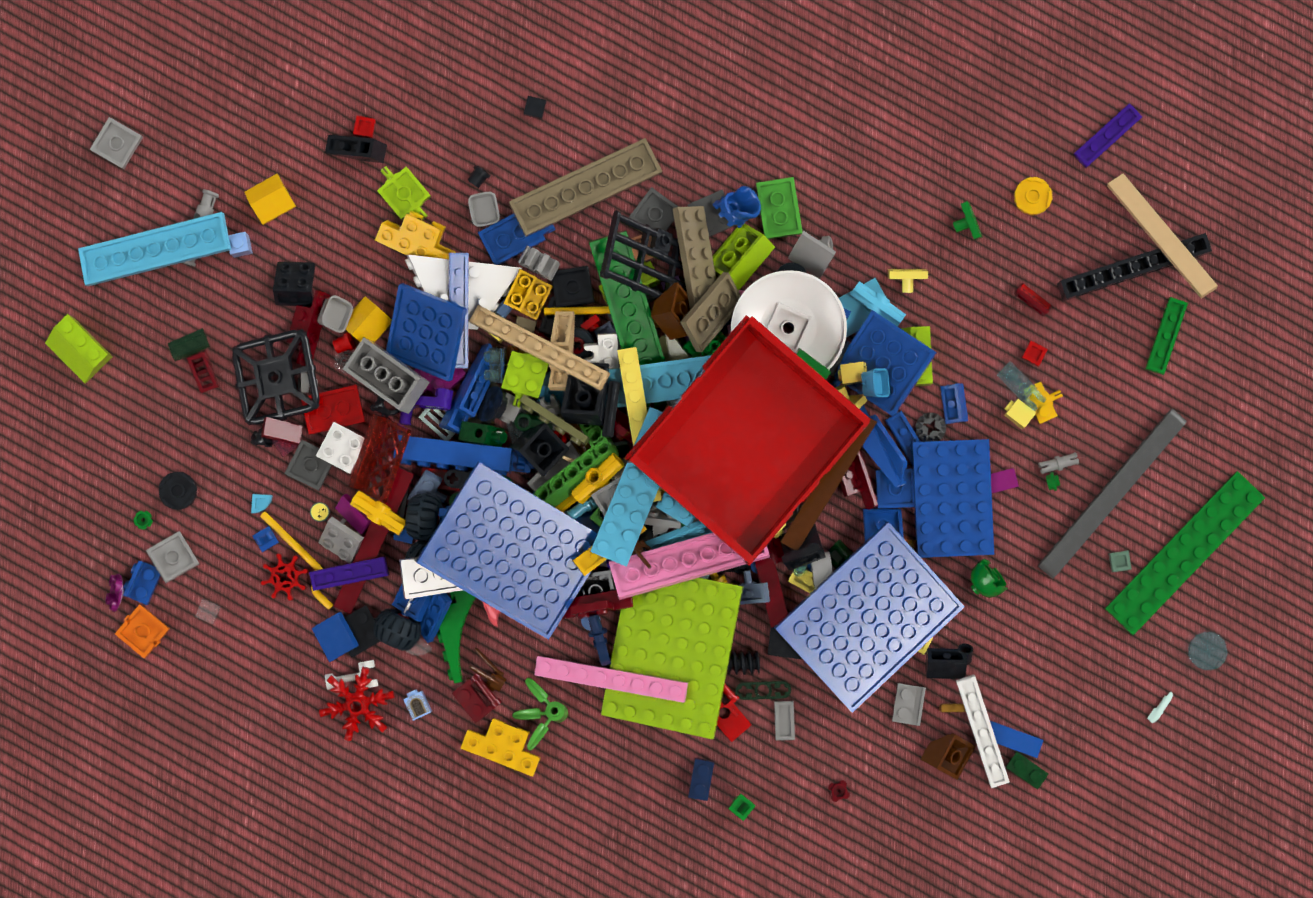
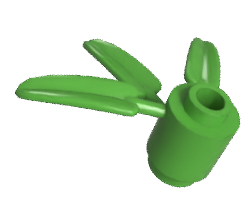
M527 678L525 680L527 687L539 702L547 704L546 710L543 712L539 708L514 712L512 717L518 720L540 719L541 715L548 717L545 724L540 723L532 734L527 745V749L531 751L549 729L547 726L551 720L557 723L566 720L568 709L560 702L554 701L550 703L547 699L548 694L534 680Z

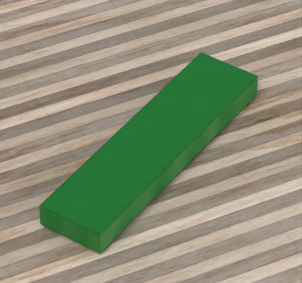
M1172 297L1168 298L1145 367L1146 370L1160 375L1165 374L1188 305L1187 302Z

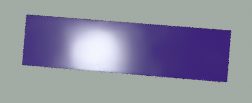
M1129 103L1073 155L1087 168L1137 123L1142 116Z
M384 556L310 571L309 574L312 589L315 591L388 576L389 572L386 557Z

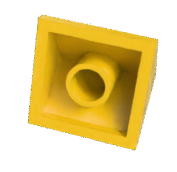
M278 174L244 192L262 225L296 207Z
M365 296L353 309L345 330L359 342H361L363 337L376 342L391 325L392 319Z

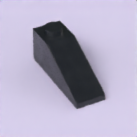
M328 135L325 153L361 161L384 163L387 144L371 138Z

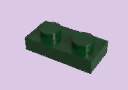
M1017 751L1005 766L1037 790L1048 776L1046 771Z

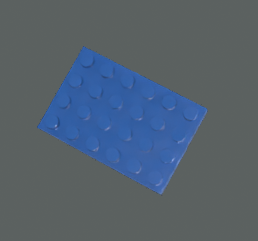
M989 439L912 442L917 554L921 558L994 555Z

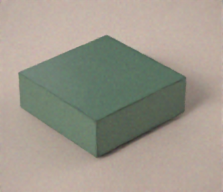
M1129 550L1108 553L1111 572L1132 569Z

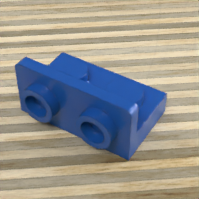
M139 560L131 569L132 576L130 581L127 580L123 587V596L148 605L161 576L155 566Z

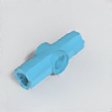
M860 281L850 293V296L863 304L870 313L872 310L897 327L906 316L904 312L892 305L888 298L879 292L875 293Z

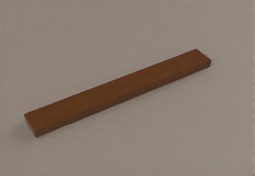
M870 418V423L831 470L820 479V483L808 496L781 540V544L791 550L800 549L877 421Z

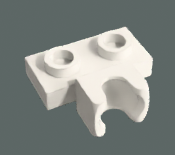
M616 333L597 334L598 344H583L586 351L593 352L591 357L584 360L593 363H609V370L619 368Z

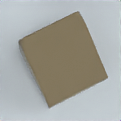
M517 316L516 325L534 333L537 322Z

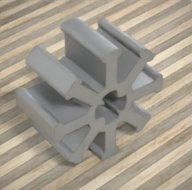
M526 246L518 261L520 266L552 281L560 266L557 260L529 246Z

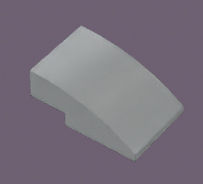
M803 231L788 259L800 264L806 271L820 279L834 258L836 251Z

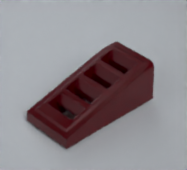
M206 349L187 356L186 359L200 393L219 387ZM203 358L201 362H194L196 359ZM206 365V368L197 370V367ZM207 372L209 373L208 376L203 378H200L199 376ZM210 379L212 380V383H209L204 386L202 385V382H205Z

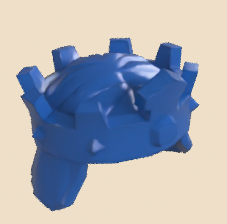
M741 186L735 192L727 193V195L712 204L715 209H721L718 215L720 218L725 217L729 221L727 225L730 227L737 225L738 228H741L746 221L756 218L761 211V204L757 194L748 186Z

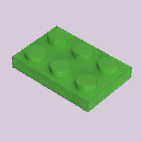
M794 177L756 183L757 195L761 204L760 214L763 232L767 239L802 234Z

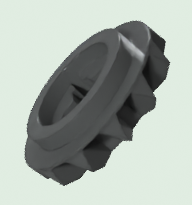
M929 412L923 414L916 422V433L924 442L939 441L946 433L944 418L937 413ZM934 420V427L939 431H932L927 435L928 428L925 425H930Z

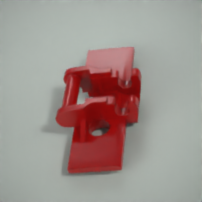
M725 683L723 693L730 701L726 704L721 701L720 709L728 708L730 715L727 718L718 716L717 726L733 742L752 724L734 704L740 697L735 695Z

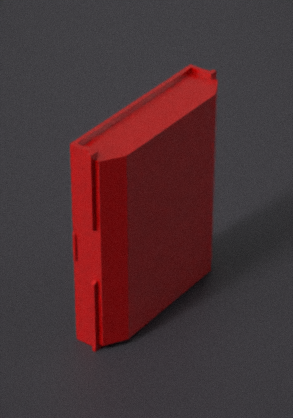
M745 315L704 363L702 373L682 394L673 407L668 406L624 459L639 468L744 559L743 561L750 566L793 515V511L818 486L820 479L831 470L864 431L871 419L753 316L748 317Z

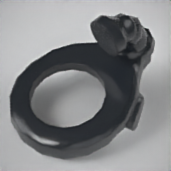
M379 395L376 402L370 406L371 411H377L384 417L400 412L397 408L392 411L386 409L384 399Z
M263 426L258 432L254 431L251 436V444L256 446L272 447V444L278 442L277 440L261 437Z

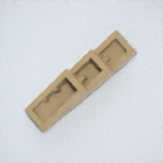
M555 311L550 341L572 354L575 329L574 311ZM549 364L551 369L548 384L549 390L565 391L569 374Z

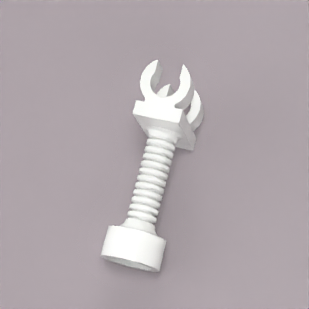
M374 660L358 663L360 671L358 673L337 677L333 673L326 674L327 690L334 688L326 681L331 675L338 682L340 679H343L344 683L355 681V675L360 677L362 667H375ZM377 679L372 680L365 687L371 688L378 686Z

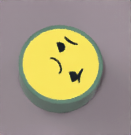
M318 502L311 507L310 515L315 521L323 522L329 518L330 509L325 503Z

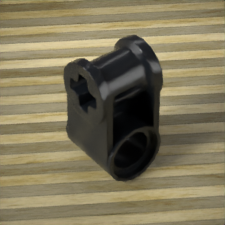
M449 470L445 473L444 482L451 488L461 489L471 472ZM452 473L458 478V481H454V484H450V480L447 479V476H451Z

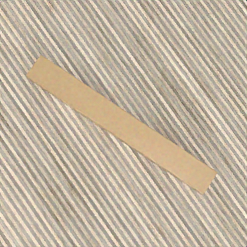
M1124 174L1108 183L1107 187L1201 299L1217 289L1218 285Z
M480 305L476 307L469 319L471 324L600 391L610 376L609 372Z

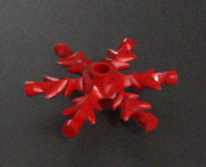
M362 667L360 677L355 675L357 684H354L357 689L355 693L349 692V685L345 688L343 679H340L338 682L331 675L326 680L334 687L330 691L340 693L337 697H345L346 701L343 704L336 701L337 705L327 703L329 708L320 709L319 715L324 717L331 714V719H333L338 713L342 716L344 711H348L350 717L345 719L348 722L342 727V729H347L344 737L347 741H352L354 731L356 733L359 732L356 724H360L357 719L359 715L365 716V722L369 720L371 729L376 726L382 733L387 729V726L380 721L384 718L374 715L376 711H369L368 706L373 704L378 707L377 703L387 705L385 700L395 698L394 691L383 693V689H380L375 696L374 692H372L370 697H366L364 691L369 688L365 686L372 681L371 678L367 679L370 670L368 667Z

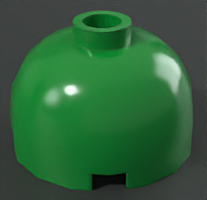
M982 559L971 571V588L977 595L981 594L987 598L997 597L1008 589L1004 587L1007 584L996 568H990L988 565L991 563L986 559Z

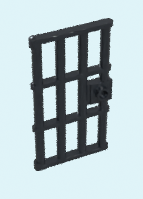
M615 210L612 216L600 277L612 279L630 287L635 292L640 291L656 299L663 293L641 284L642 273L665 282L664 292L675 282H678L684 291L687 292L686 284L674 278L676 268L683 270L682 261L678 260L680 252L678 238L675 239L673 234L660 228L653 229L650 225L639 223L622 215L620 211ZM619 222L643 232L641 243L617 233ZM649 236H652L650 247H648ZM615 241L638 250L637 261L614 252ZM670 246H673L672 254L668 256ZM647 254L669 264L668 274L666 275L644 265L645 255ZM611 259L635 269L633 280L609 270Z

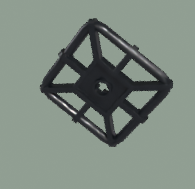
M303 329L291 330L275 335L267 334L263 338L243 342L233 347L232 359L237 381L235 386L239 391L242 413L245 423L248 425L263 424L265 417L283 421L287 420L288 417L309 413L319 408L320 398L315 375L316 365L313 364L310 343L306 335L307 332ZM294 338L285 354L275 357L273 343ZM301 342L306 367L293 370L291 357ZM265 345L268 359L256 361L243 350ZM240 357L253 365L256 379L244 381ZM274 372L279 376L276 382L271 379L274 376ZM307 373L312 399L297 389L294 375ZM257 385L259 397L250 411L246 388ZM293 393L308 405L285 410L282 396ZM275 397L277 412L256 417L265 400Z

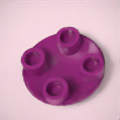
M120 574L110 575L109 578L111 589L110 593L106 594L105 602L109 605V609L112 612L117 611L124 594L123 581Z

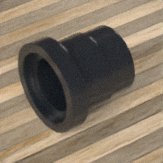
M475 164L468 181L479 188L491 175Z

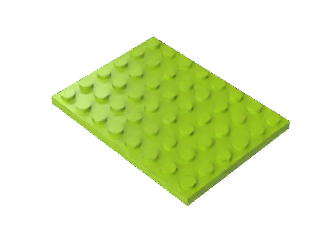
M699 577L632 596L633 607L621 609L610 669L687 682L686 700L683 703L606 689L601 715L714 739L743 586Z

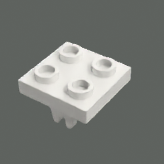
M333 422L316 456L351 474L368 439Z

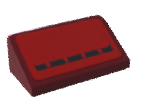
M1021 283L1014 292L1015 296L1041 316H1045L1052 307L1049 302L1024 283Z

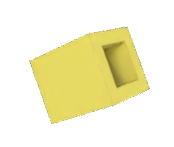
M866 363L841 364V370H838L839 381H842L844 385L862 383L861 374L867 371Z
M1016 399L1014 402L1011 400L1005 407L1007 412L1004 416L1023 429L1036 412L1021 400Z

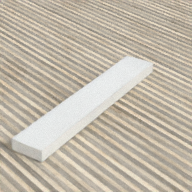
M975 675L956 680L990 787L994 788L1009 783V778Z

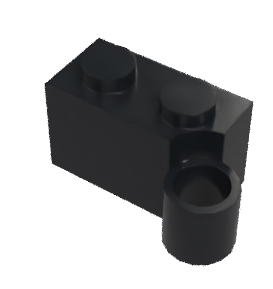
M964 643L959 645L958 649L927 648L925 660L926 678H965L967 665L972 662L973 647Z

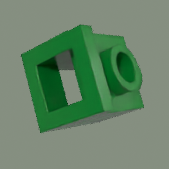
M740 793L732 801L728 809L744 821L756 805Z

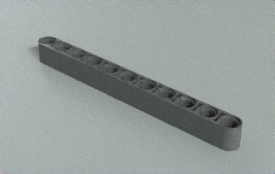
M1173 408L1168 411L1041 560L1038 567L1053 579L1063 569L1187 422L1186 419Z

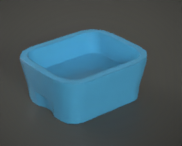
M875 368L861 374L864 396H889L890 385L887 369Z

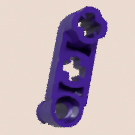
M437 388L435 397L420 396L409 414L401 411L399 424L411 426L412 413L415 408L449 411L451 409L453 390Z

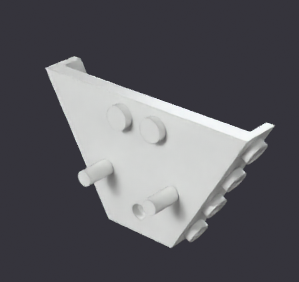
M407 255L408 259H405L409 270L413 269L415 277H413L417 288L421 287L422 291L448 301L449 259ZM469 262L468 329L477 330L479 328L469 322L476 307L480 305L494 312L499 306L497 302L501 297L504 298L508 294L510 284L514 281L519 269L522 268Z

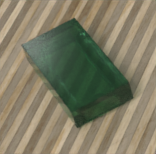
M202 328L169 342L168 346L173 360L176 362L210 347V344Z

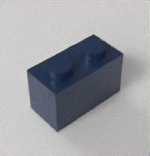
M695 758L688 798L708 801L714 761Z

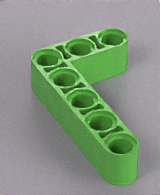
M579 424L583 433L589 437L591 448L535 491V496L556 507L572 495V490L585 479L589 469L597 468L612 453L619 456L618 449L612 439L602 436L603 426Z

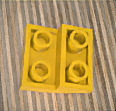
M519 269L503 304L536 321L553 286Z

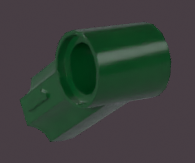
M520 414L515 419V426L519 431L525 432L543 422L538 419L539 416ZM527 418L529 425L526 428H521L519 426L520 419ZM549 422L548 426L553 430V424Z

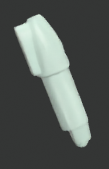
M1172 692L1164 696L1157 708L1152 710L1147 718L1151 723L1156 722L1163 714V711L1173 697Z

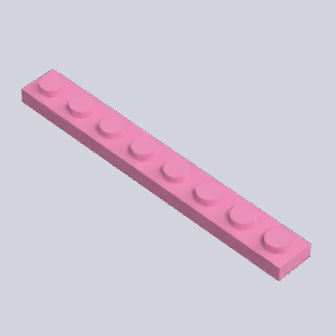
M537 656L534 674L535 676L683 703L686 700L688 688L687 682Z

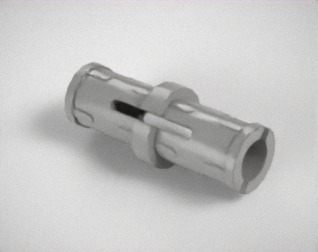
M1074 452L1062 457L1055 456L1052 460L1039 462V468H1042L1040 470L1041 474L1054 470L1061 471L1065 467L1078 465L1079 459H1075L1078 457L1077 453Z

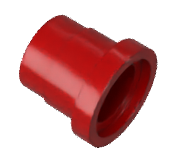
M349 332L333 340L334 349L338 354L356 349L355 342Z

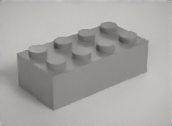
M364 337L343 368L344 371L392 406L407 414L410 413L430 383L375 342Z

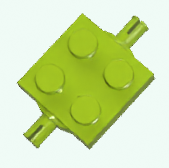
M387 166L384 167L386 172L382 168L380 172L383 173L387 180L377 191L398 217L403 220L406 214L414 211L418 214L422 213L426 218L428 215L422 210L421 206L431 195L407 166L395 174H392Z
M512 351L501 389L515 394L512 406L516 407L517 404V407L520 408V400L523 395L539 399L549 366L548 363L529 353L522 354Z

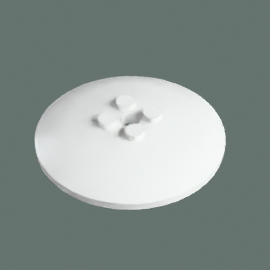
M785 270L773 272L759 278L743 292L733 311L731 332L745 315L748 317L753 316L794 353L798 348H801L829 370L838 360L845 345L847 321L839 298L826 283L805 272ZM787 322L794 325L791 333L783 331V325Z

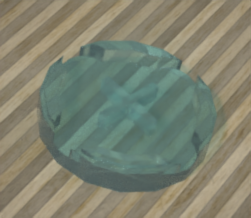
M1213 632L1197 634L1188 646L1189 658L1196 667L1202 670L1219 668L1227 658L1226 643L1220 635Z

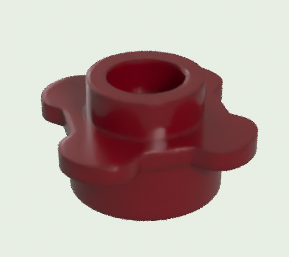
M841 780L839 783L829 784L828 789L832 793V801L837 802L839 799L849 798L850 793L847 791L846 781Z

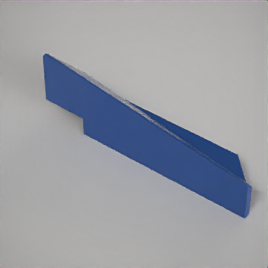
M491 344L482 345L452 400L451 409L446 411L439 427L459 434L461 422H467L469 417H475L498 368L496 360L493 359Z
M863 405L860 410L868 417L877 421L862 447L894 487L905 485L904 469L907 468L906 458L877 415L869 416Z

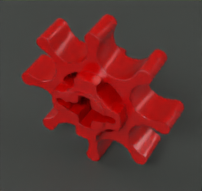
M277 554L278 565L271 568L268 564L263 565V568L271 572V577L267 581H261V585H267L268 583L274 585L275 591L271 598L276 599L278 593L283 590L287 593L288 600L292 601L294 597L291 591L294 587L298 586L302 590L307 589V586L300 584L299 577L302 574L309 573V570L298 571L295 568V563L299 559L298 556H293L292 561L286 564L282 560V554ZM278 573H288L287 577L291 579L292 582L287 580L282 581L283 577H281V575H279Z

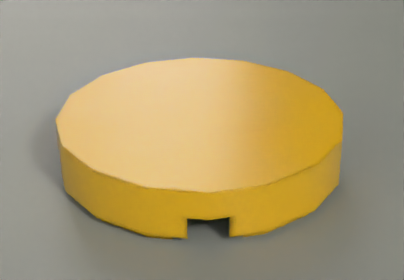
M1038 177L1024 179L1018 184L1014 192V202L1017 208L1028 215L1043 213L1052 201L1051 188L1046 181Z

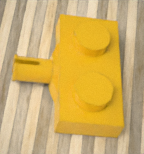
M1039 382L1023 390L1032 410L1036 412L1035 416L1039 424L1058 416L1053 407V401L1063 397L1062 394H1059L1061 393L1060 389L1049 394L1045 391L1042 383Z

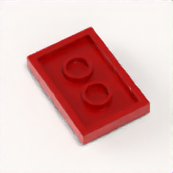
M357 384L319 393V408L309 413H304L309 435L329 431L333 422L343 427L366 422ZM301 400L302 406L308 405L306 402Z

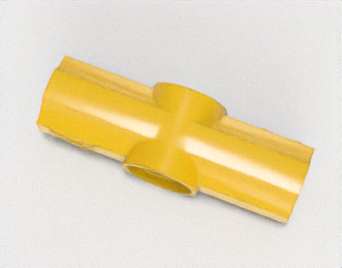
M612 453L597 468L589 469L585 479L572 490L571 494L580 504H584L593 493L610 483V479L624 467V462L617 454Z
M360 490L351 500L350 505L367 515L366 517L380 526L383 525L398 536L404 530L406 520L391 511V508L378 500L375 501Z

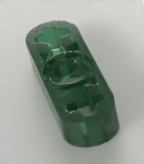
M785 681L742 682L736 686L735 694L741 700L784 699L791 694V686ZM771 684H775L774 688H780V684H784L788 691L784 692V695H781L780 692H774L775 696H771ZM751 685H755L754 692L756 697H752V693H746L745 697L738 693L742 686H745L746 689H752ZM760 685L768 687L769 692L766 696L758 694L757 690Z

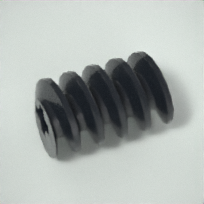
M732 650L727 669L728 675L731 674L732 669H734L736 675H738L740 669H742L743 675H746L748 669L751 675L754 674L755 669L760 674V656L758 651H755L753 656L750 651H747L744 656L743 651L740 650L738 656H736L735 651Z

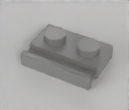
M897 683L892 722L920 726L925 687Z

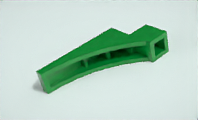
M464 590L450 592L452 600L456 599V603L450 605L439 628L440 632H437L439 642L443 643L445 648L442 651L444 661H448L450 669L447 670L450 681H454V684L463 681L460 666V642L467 615L476 597Z

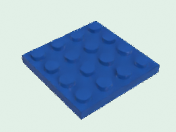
M399 284L386 351L404 364L448 382L453 380L467 308L407 284Z
M872 310L849 344L840 365L865 362L867 371L875 368L887 369L890 385L889 396H866V399L894 417L937 352ZM839 365V367H838V369H837L835 375L833 376V377H835V378L838 379V380H839L838 370H841L840 365ZM862 383L846 385L858 394H863Z

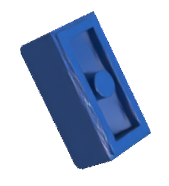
M957 383L940 386L945 424L967 422L968 413L964 385Z

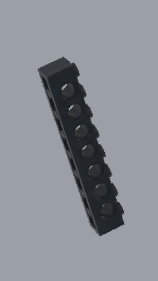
M1206 233L1181 241L1194 258L1207 255L1212 251ZM1158 248L1061 280L1057 283L1064 302L1173 266V264Z

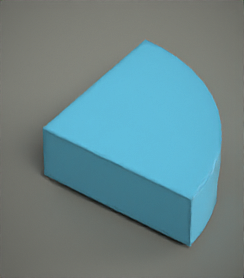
M252 494L251 513L264 511L270 505L273 496Z

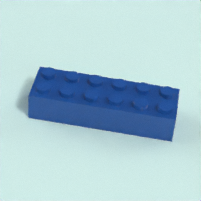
M396 435L393 458L402 465H411L412 462H415L420 467L430 468L432 464L436 465L438 469L449 470L450 467H455V470L464 472L474 469L479 461L500 475L507 476V473L511 474L514 451L512 448Z

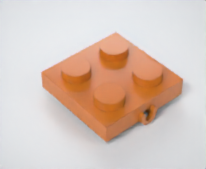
M139 604L131 615L125 617L124 623L115 635L145 659L154 648H157V645L161 643V639L170 628L143 605Z

